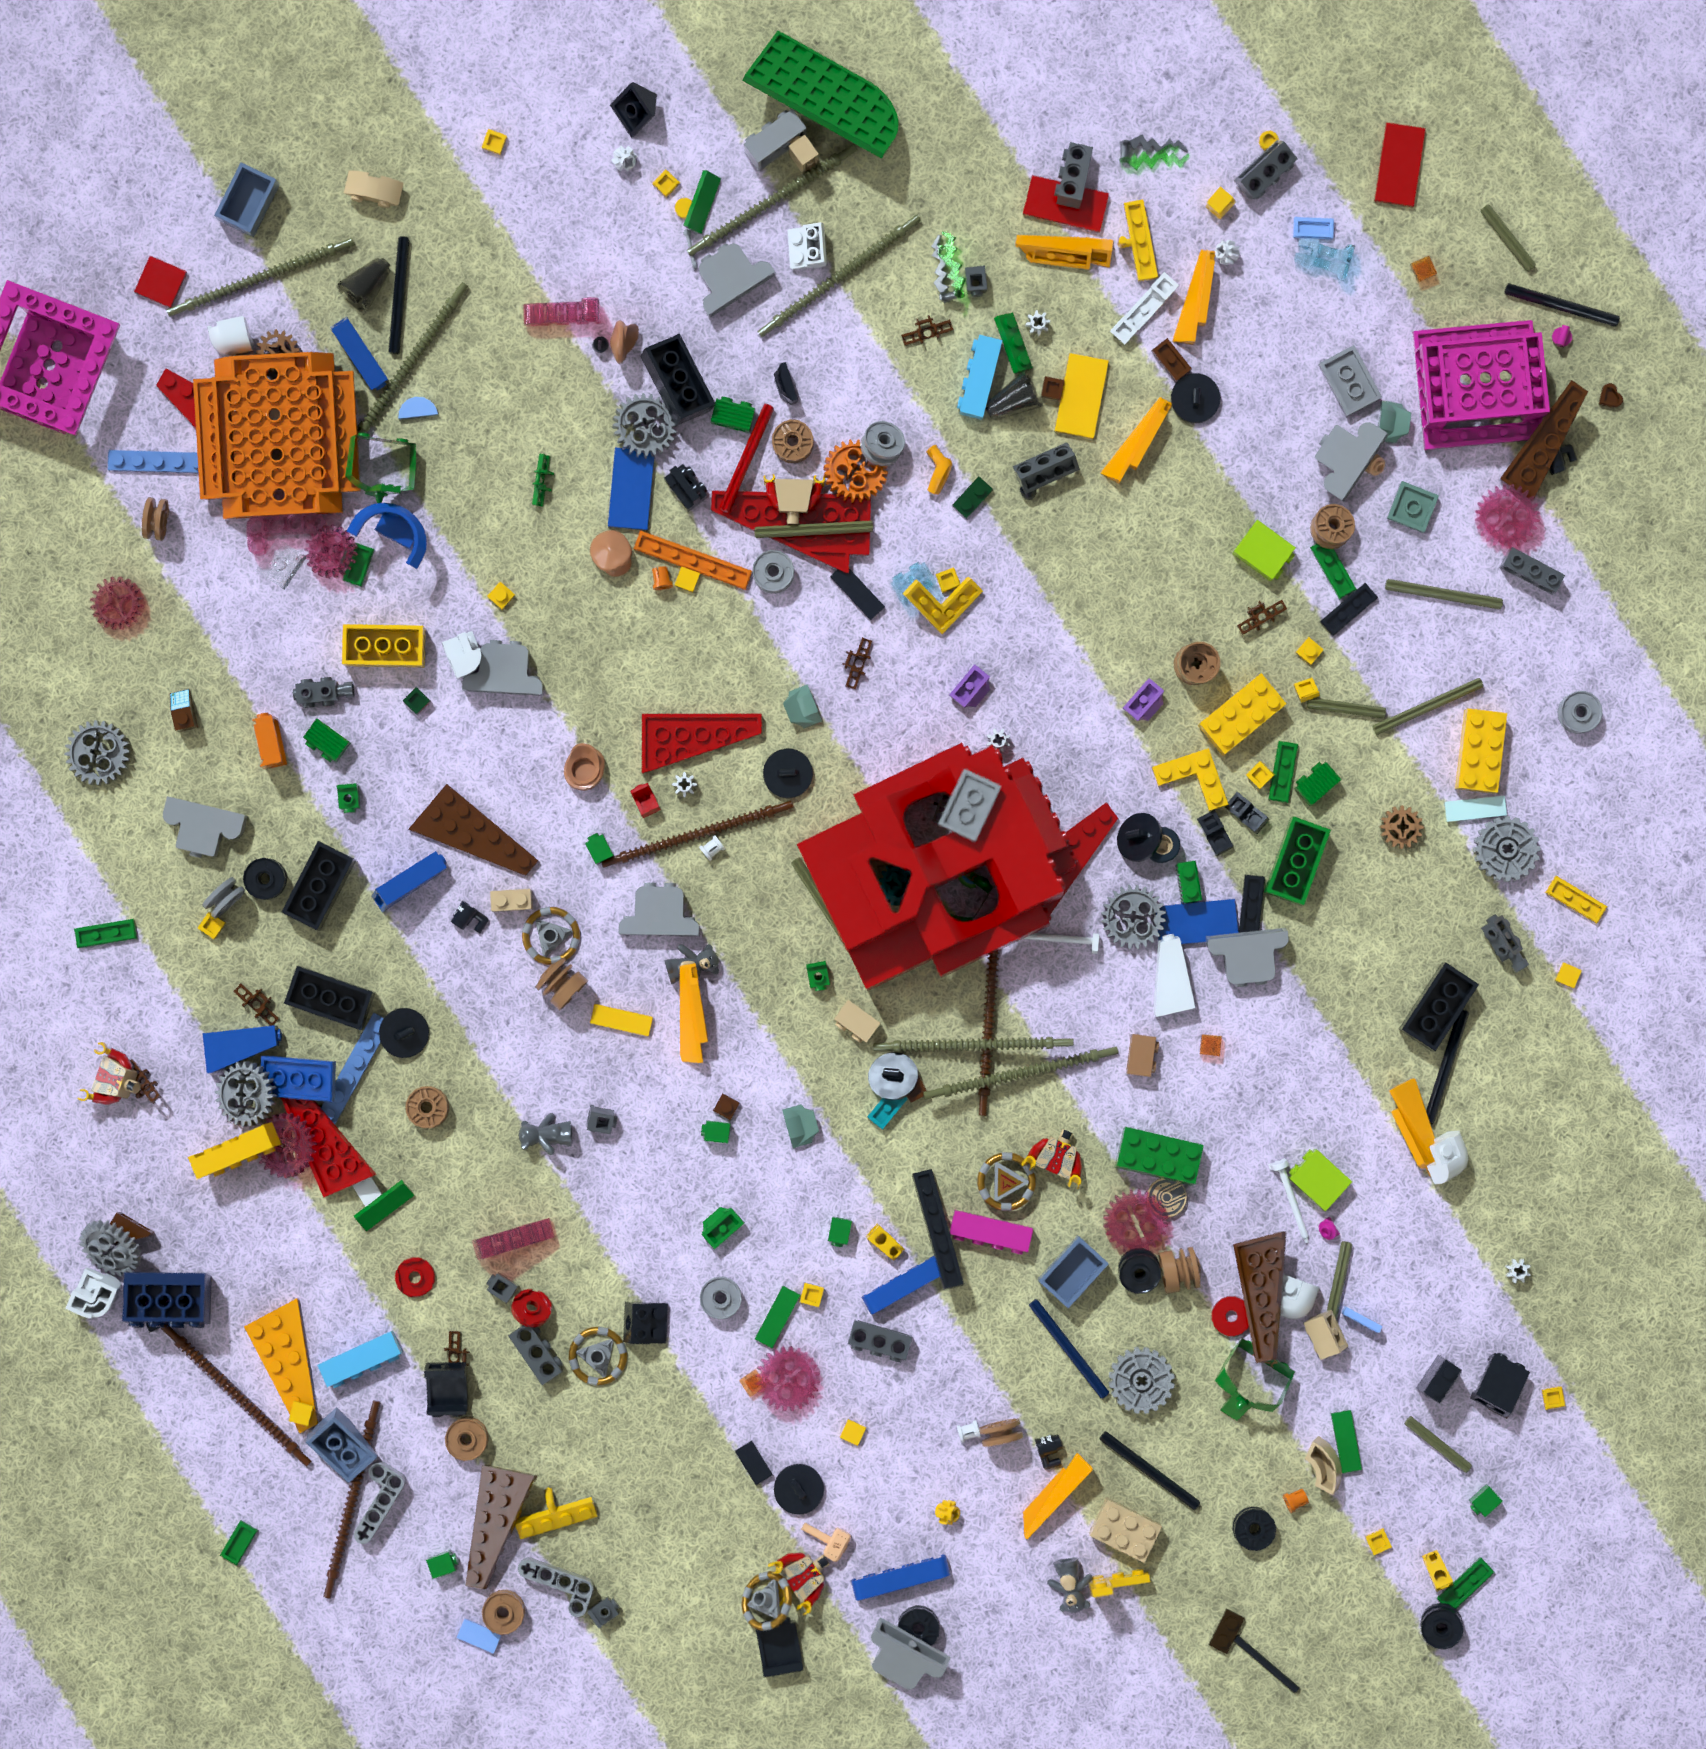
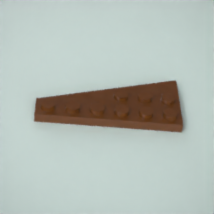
M448 784L443 787L408 829L525 876L539 861Z
M1287 1231L1233 1244L1256 1363L1277 1359Z

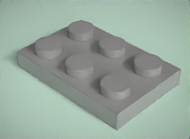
M1355 345L1318 364L1346 417L1382 398Z
M964 769L938 825L976 842L1001 786Z

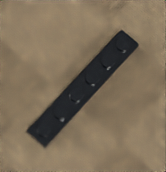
M932 1169L913 1173L912 1179L943 1289L948 1290L963 1286V1278Z

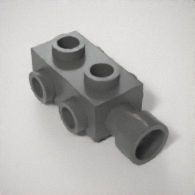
M332 677L320 678V682H313V679H302L301 683L295 684V689H293L294 701H297V704H303V708L315 707V703H322L323 706L335 705L334 701H339L341 696H345V698L355 696L353 681L338 685V682L332 680ZM325 687L329 689V692L326 695H324L322 692V690ZM305 689L309 690L308 696H303Z
M1496 914L1486 919L1487 924L1481 927L1500 960L1503 962L1510 959L1515 973L1529 965L1528 961L1520 954V951L1523 949L1520 945L1521 941L1512 932L1510 922L1504 919L1503 915L1498 917Z

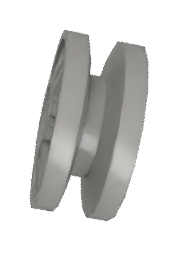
M877 421L866 429L861 439L860 448L862 454L871 463L879 466H889L900 457L904 449L905 438L901 430L894 424L886 421Z
M769 550L756 558L752 574L755 583L761 590L777 594L790 587L794 579V567L792 560L787 554L778 550ZM776 567L779 573L777 576L772 577L768 574V570Z
M1576 691L1564 697L1557 710L1561 726L1568 732L1575 734L1586 733L1594 729L1600 723L1603 714L1599 699L1586 691ZM1577 707L1582 708L1584 711L1582 718L1576 714Z
M234 877L227 879L217 887L202 904L205 909L215 906L211 913L214 919L224 914L246 891L242 886L235 890L232 889L236 884Z
M723 1276L714 1277L707 1281L700 1293V1305L704 1312L716 1319H726L734 1315L740 1308L742 1301L741 1290L737 1283ZM723 1292L726 1295L727 1299L724 1303L716 1302L715 1295L717 1293Z

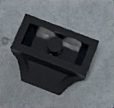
M786 362L780 363L777 371L773 374L779 396L790 405L798 403Z

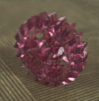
M332 524L329 528L327 525H323V531L320 528H316L317 535L311 533L310 536L313 539L311 541L306 540L309 547L304 548V551L309 552V554L304 556L305 559L309 560L307 565L312 567V572H318L320 577L325 575L326 578L331 579L332 575L334 578H338L339 573L346 575L345 568L352 570L349 564L350 562L356 563L352 557L358 555L357 552L353 551L358 547L357 544L353 543L355 538L349 536L350 533L346 532L347 530L344 531V528L341 526L337 528ZM339 537L341 541L331 543L327 538ZM330 548L333 549V553L331 555L328 554L331 553L329 552ZM328 560L334 563L330 567H324L321 562Z
M114 576L110 578L111 583L104 579V586L97 584V587L100 589L99 592L96 590L92 591L93 594L97 595L96 598H90V601L95 603V605L90 606V609L97 610L92 614L93 617H99L97 622L100 624L104 622V627L106 628L111 625L112 630H116L117 624L120 630H124V623L130 628L132 626L130 620L137 623L138 620L134 616L136 614L142 616V613L137 611L138 608L144 609L145 607L139 604V602L144 601V597H137L142 591L140 589L135 590L137 584L132 583L130 585L131 580L127 578L124 581L122 576L118 577L117 582ZM113 588H125L129 591V594L118 596ZM107 593L109 600L102 608V600ZM115 598L119 601L121 600L119 608L116 606L112 607L115 604ZM132 599V607L129 613L126 614L125 606ZM115 610L120 614L121 618L111 619L105 613Z

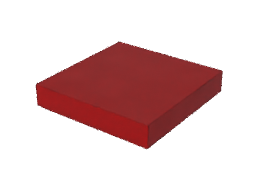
M149 256L134 292L171 308L187 271Z

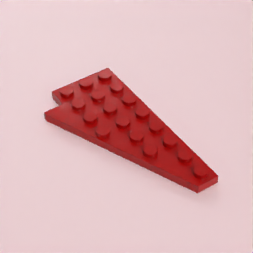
M712 490L711 511L754 531L755 527L791 525L787 524V513H780L779 509L774 508L766 492L738 491L730 512L725 513L719 509V506L726 491ZM821 494L813 509L808 510L807 513H799L798 525L870 521L871 497L870 500H867L864 496L862 502L855 498L854 502H852L851 497L844 501L843 494L839 497L836 496L837 494ZM870 532L770 537L774 541L844 573H849V555L869 556Z

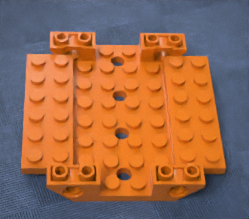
M298 352L228 356L214 359L215 377L193 379L200 499H222L223 519L258 518L292 514L343 513L341 492L361 491L360 488L356 487L345 477L350 437L358 435L354 371L335 372L334 353ZM270 369H276L278 372V376L274 380H269L267 377ZM273 409L280 411V417L277 420H271L269 416L270 411ZM355 438L352 476L360 481L358 438ZM275 449L282 451V458L280 460L272 458V452ZM278 489H282L285 493L282 500L274 498V493Z

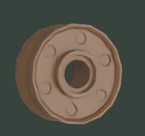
M799 420L782 422L775 428L772 434V446L775 454L780 460L787 463L796 464L802 462L810 456L813 450L814 439L811 429ZM791 437L797 438V445L790 446L787 443L788 439Z
M147 498L142 516V536L144 539H150L154 531L156 540H164L167 531V518L169 516V503L167 499H161L156 507L155 498Z
M1328 504L1320 508L1310 524L1311 536L1315 542L1327 549H1337L1345 545L1355 530L1354 517L1350 511L1337 504ZM1329 524H1333L1336 529H1332Z
M432 1086L415 1089L406 1101V1114L409 1120L421 1128H434L442 1124L449 1113V1101L446 1095L440 1089ZM427 1101L432 1104V1111L429 1113L423 1110V1104Z
M462 1417L454 1421L447 1429L445 1435V1446L448 1452L455 1459L470 1461L479 1457L486 1449L489 1441L485 1425L473 1417ZM469 1434L472 1442L469 1444L464 1443L462 1435Z
M1007 1419L978 1428L980 1434H989L990 1436L981 1441L982 1446H996L1023 1438L1022 1431H1013L1012 1429L1021 1424L1020 1419Z
M507 1589L492 1593L485 1601L482 1609V1620L485 1626L491 1632L499 1635L510 1634L516 1631L522 1624L525 1616V1604L522 1598L517 1593ZM506 1608L509 1615L501 1616L498 1610Z

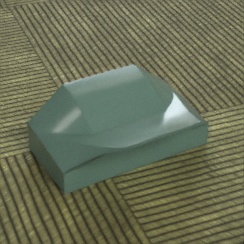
M1381 401L1378 427L1389 434L1384 442L1396 443L1399 438L1409 434L1412 413L1403 408L1400 403Z
M808 684L789 691V696L783 702L790 723L798 724L805 729L822 722Z
M802 1104L782 1109L792 1147L796 1148L812 1143L814 1136L819 1132L814 1111L804 1108Z

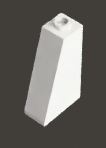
M1174 934L1162 936L1163 939L1158 940L1153 1009L1156 1017L1195 1008L1181 940L1178 936H1174Z

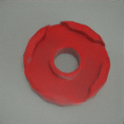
M411 1257L404 1260L398 1266L395 1272V1282L403 1294L409 1297H420L432 1289L435 1282V1272L427 1260L420 1257ZM416 1271L420 1274L421 1279L418 1283L410 1281L409 1276L411 1272Z
M533 1289L520 1291L515 1296L511 1305L514 1319L526 1327L541 1326L548 1321L551 1315L552 1304L549 1298L541 1291L537 1292L533 1291ZM534 1305L537 1310L530 1311L526 1306Z
M1226 1296L1214 1305L1211 1312V1320L1214 1327L1220 1333L1226 1336H1237L1248 1329L1249 1325L1244 1300L1236 1296ZM1230 1310L1237 1313V1318L1233 1322H1229L1226 1319V1313Z

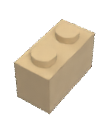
M806 135L802 137L797 136L790 141L789 155L802 174L819 163V154Z
M532 889L490 891L492 912L533 909Z
M847 1000L834 1018L837 1021L835 1025L844 1032L846 1029L850 1030L853 1033L851 1037L859 1043L862 1041L867 1043L880 1025V1022L849 1000Z
M1332 1310L1313 1316L1304 1322L1306 1333L1310 1336L1314 1350L1320 1360L1338 1354L1348 1347Z

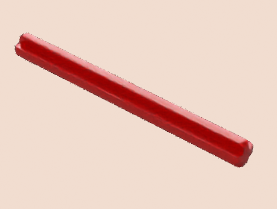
M769 404L763 405L719 506L722 512H730L773 413L774 407Z

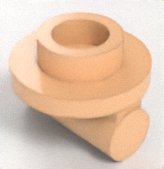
M1376 454L1365 471L1373 476L1380 474L1385 468L1384 458Z

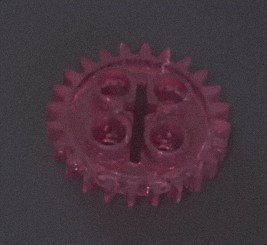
M1503 484L1502 490L1495 486L1496 492L1493 493L1491 490H1488L1489 497L1482 495L1485 502L1477 503L1482 508L1481 510H1475L1477 514H1480V517L1475 518V521L1481 522L1476 528H1483L1484 531L1480 535L1487 534V542L1493 539V546L1498 542H1501V548L1504 547L1505 543H1508L1509 548H1511L1513 542L1520 546L1519 540L1522 539L1526 543V535L1533 537L1530 530H1537V527L1533 524L1534 522H1540L1539 519L1535 518V515L1540 514V511H1534L1538 503H1531L1535 497L1528 498V490L1522 493V486L1517 490H1514V484L1510 486V489H1507L1506 484ZM1508 496L1511 498L1512 504L1510 507L1504 508L1501 506L1500 500L1502 497ZM1519 502V506L1511 514L1513 519L1511 521L1507 519L1499 530H1495V527L1504 517L1502 513L1504 511L1506 513L1509 512L1513 505ZM1518 509H1525L1528 514L1527 518L1524 520L1517 519L1516 511ZM1490 512H1496L1499 515V520L1496 523L1488 521L1487 516ZM1507 524L1512 525L1515 529L1514 534L1510 536L1503 533V527Z
M280 1113V1115L275 1114L266 1119L267 1123H273L281 1145L275 1147L276 1151L264 1155L263 1152L258 1154V1157H262L259 1164L265 1163L264 1170L271 1169L270 1175L277 1173V1178L283 1176L284 1178L298 1176V1173H304V1168L310 1167L308 1162L314 1161V1158L310 1155L316 1153L312 1146L317 1145V1143L311 1141L315 1134H309L312 1128H305L307 1121L300 1122V1116L294 1117L293 1113ZM292 1131L295 1133V1139L292 1137ZM294 1151L296 1152V1155H297V1158H296V1159L294 1158V1155H293ZM276 1152H277L278 1155H279V1159H278V1160H277V1158H276V1156H275Z
M1130 1188L1128 1195L1122 1191L1121 1198L1115 1195L1116 1202L1109 1201L1112 1208H1105L1109 1215L1103 1216V1219L1108 1221L1103 1224V1227L1109 1228L1105 1234H1112L1109 1241L1113 1242L1116 1240V1248L1123 1245V1252L1127 1248H1130V1250L1134 1248L1149 1250L1150 1244L1156 1248L1155 1240L1162 1242V1238L1159 1235H1166V1231L1162 1227H1168V1223L1163 1222V1220L1168 1219V1215L1162 1214L1166 1208H1159L1162 1201L1158 1200L1155 1202V1194L1148 1197V1190L1141 1194L1140 1188H1138L1137 1193H1133L1132 1188ZM1138 1204H1144L1147 1208L1144 1212L1140 1213L1135 1210V1207ZM1128 1205H1131L1136 1219H1141L1139 1220V1227L1144 1237H1140L1135 1223L1131 1224L1132 1216L1128 1210ZM1124 1211L1128 1214V1217L1125 1220H1119L1117 1214ZM1146 1222L1154 1224V1228L1151 1231L1143 1228ZM1133 1230L1136 1236L1128 1239L1125 1237V1232Z
M782 1346L780 1353L775 1348L773 1349L774 1355L766 1353L768 1360H760L763 1366L756 1367L761 1373L755 1375V1377L760 1378V1381L756 1382L755 1385H761V1389L757 1393H764L761 1399H769L768 1406L775 1403V1410L782 1406V1411L786 1412L789 1406L790 1411H794L795 1405L798 1409H802V1402L808 1405L807 1398H815L811 1392L818 1391L814 1384L820 1383L819 1380L815 1379V1376L820 1375V1373L814 1372L818 1365L810 1364L814 1358L806 1359L808 1352H804L801 1355L800 1348L793 1352L792 1346H789L787 1351ZM787 1359L793 1361L794 1366L791 1370H787L784 1366ZM798 1367H801V1370L789 1379L791 1383L786 1382L776 1391L773 1390L776 1385L785 1380L784 1375H791ZM771 1372H775L778 1375V1380L775 1383L769 1380ZM799 1375H804L806 1378V1383L803 1386L797 1383ZM785 1387L788 1388L791 1393L790 1397L787 1399H785L781 1394L782 1389Z

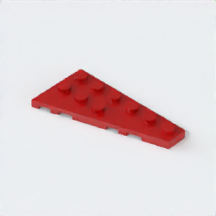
M1107 802L1065 832L1069 839L1067 848L1069 852H1074L1077 864H1075V870L1061 876L1065 884L1063 896L1118 819ZM1061 899L1042 908H1047L1051 915Z

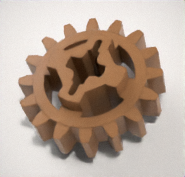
M275 329L273 335L267 331V338L261 336L260 339L263 342L256 344L260 347V350L255 351V354H264V351L269 354H275L272 348L275 349L277 346L280 347V351L283 353L299 352V349L294 348V345L298 342L290 340L293 336L292 334L286 337L285 330L278 334V330ZM278 338L276 343L272 345L267 344L270 339ZM285 341L289 344L291 352L286 350L284 346Z
M1403 805L1399 807V810L1396 807H1392L1393 813L1386 811L1387 818H1381L1384 825L1379 826V828L1384 829V832L1380 835L1386 836L1385 843L1391 841V847L1393 848L1397 844H1399V849H1403L1404 844L1409 848L1411 847V841L1415 844L1418 842L1416 836L1422 837V834L1419 832L1420 829L1424 828V826L1419 825L1422 818H1416L1417 811L1411 813L1412 807H1408L1406 810H1404ZM1397 815V820L1394 823H1389L1391 818ZM1407 816L1412 819L1413 823L1407 820ZM1401 822L1406 826V829L1402 832L1401 829H1397V825L1401 824ZM1389 831H1393L1397 835V839ZM1414 831L1412 836L1406 840V834Z

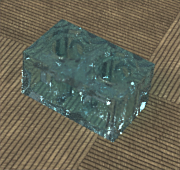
M916 562L909 567V572L904 575L900 572L891 578L893 581L890 583V586L902 605L909 602V600L899 590L898 585L906 582L910 586L916 580V573L924 572L926 574V580L920 583L927 590L937 584L925 562L921 564Z

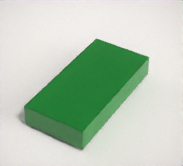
M355 543L343 581L362 587L375 549Z
M240 1520L220 1556L238 1565L258 1530Z

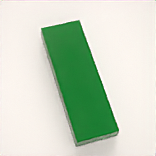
M703 170L683 225L699 234H702L721 181L720 177L708 170Z
M1319 544L1310 547L1338 599L1357 590L1334 549L1323 548Z
M1278 741L1273 768L1275 776L1271 779L1268 800L1288 803L1298 744Z
M134 919L74 928L77 948L137 939Z
M400 1180L356 1213L354 1218L367 1232L415 1195L405 1182Z
M782 1286L755 1340L773 1348L800 1294Z
M1351 1410L1330 1413L1342 1473L1362 1470Z
M1479 1557L1437 1599L1441 1603L1450 1604L1457 1609L1495 1572Z

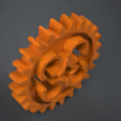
M849 439L848 445L842 441L841 448L835 445L834 452L829 451V457L825 458L826 464L823 470L826 472H824L823 477L828 478L826 485H832L831 492L837 490V497L843 494L844 501L851 497L852 502H854L855 498L862 502L864 496L867 500H870V494L876 497L877 490L882 491V484H885L887 480L884 478L888 475V471H885L887 466L875 465L867 460V466L874 469V471H867L864 467V461L860 465L859 471L857 470L852 476L848 488L849 491L843 484L845 476L837 473L839 470L845 471L847 474L846 480L851 477L852 471H855L859 466L862 457L859 439H857L856 444H853L852 440ZM855 455L858 459L851 460L848 456ZM859 481V482H861L863 485H862V486H856V485L854 484V482Z

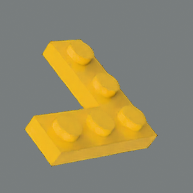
M967 577L942 604L918 580H915L902 594L939 633L943 634L983 590L970 577Z
M1209 748L1152 767L1158 787L1196 774L1208 811L1228 805Z
M1144 1569L1132 1570V1574L1124 1575V1572L1112 1573V1577L1104 1578V1575L1093 1576L1089 1583V1589L1093 1597L1113 1595L1112 1588L1150 1582L1148 1572H1144Z

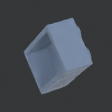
M240 162L214 216L218 221L254 238L280 186L277 179Z
M1077 1235L1037 1280L1069 1308L1109 1263Z

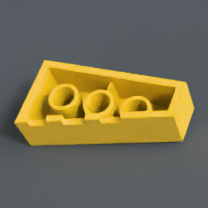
M270 1122L245 1132L238 1137L224 1141L222 1144L205 1149L203 1152L188 1157L196 1179L211 1174L216 1177L226 1173L225 1168L230 1167L232 1170L242 1166L241 1161L247 1160L249 1163L258 1159V1154L262 1152L264 1155L276 1151L275 1147L281 1145L273 1123Z

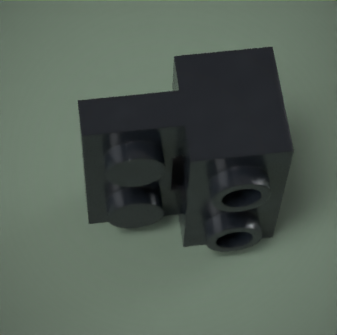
M682 464L677 468L675 465L669 470L670 474L664 477L665 482L688 512L708 498L706 492H708L707 488L702 482L697 483L694 479L696 474L690 466L686 468Z
M625 1302L623 1342L629 1344H666L668 1303Z

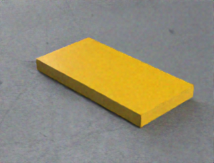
M1069 353L1054 432L1094 439L1108 360Z

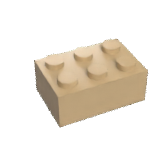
M1106 1497L1089 1531V1535L1145 1563L1162 1526L1160 1523Z

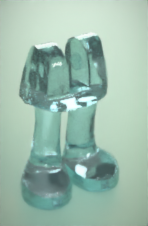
M1299 239L1298 247L1310 250L1311 254L1295 253L1294 261L1309 270L1312 266L1328 270L1336 274L1339 280L1345 282L1355 245L1348 244L1344 249H1336L1320 244L1319 239ZM1320 254L1340 260L1344 263H1335L1328 260H1324L1318 258L1317 255Z

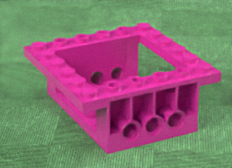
M7 280L0 296V350L17 308H22L27 315L0 380V410L64 435L67 432L76 436L120 324ZM56 341L62 342L63 345L59 352L52 350V345ZM50 359L54 360V369L46 370L45 362ZM41 378H46L48 381V385L44 389H40L37 386V382Z
M1532 320L1412 332L1424 450L1528 441L1541 423L1542 418L1550 412L1542 332L1534 333ZM1502 371H1507L1510 374L1509 381L1501 380L1500 373ZM1482 373L1489 374V383L1481 382L1480 375ZM1462 375L1470 377L1469 385H1463L1460 382ZM1521 416V422L1443 429L1448 422Z

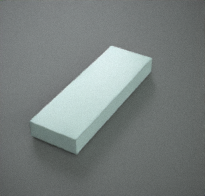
M1505 796L1444 802L1446 822L1507 815Z

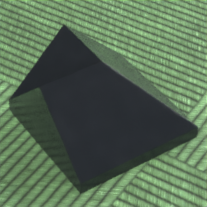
M632 82L610 104V107L631 138L655 116L657 94Z

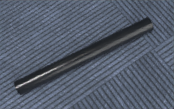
M1239 1635L1235 1637L1234 1642L1293 1693L1299 1690L1300 1687L1243 1638Z

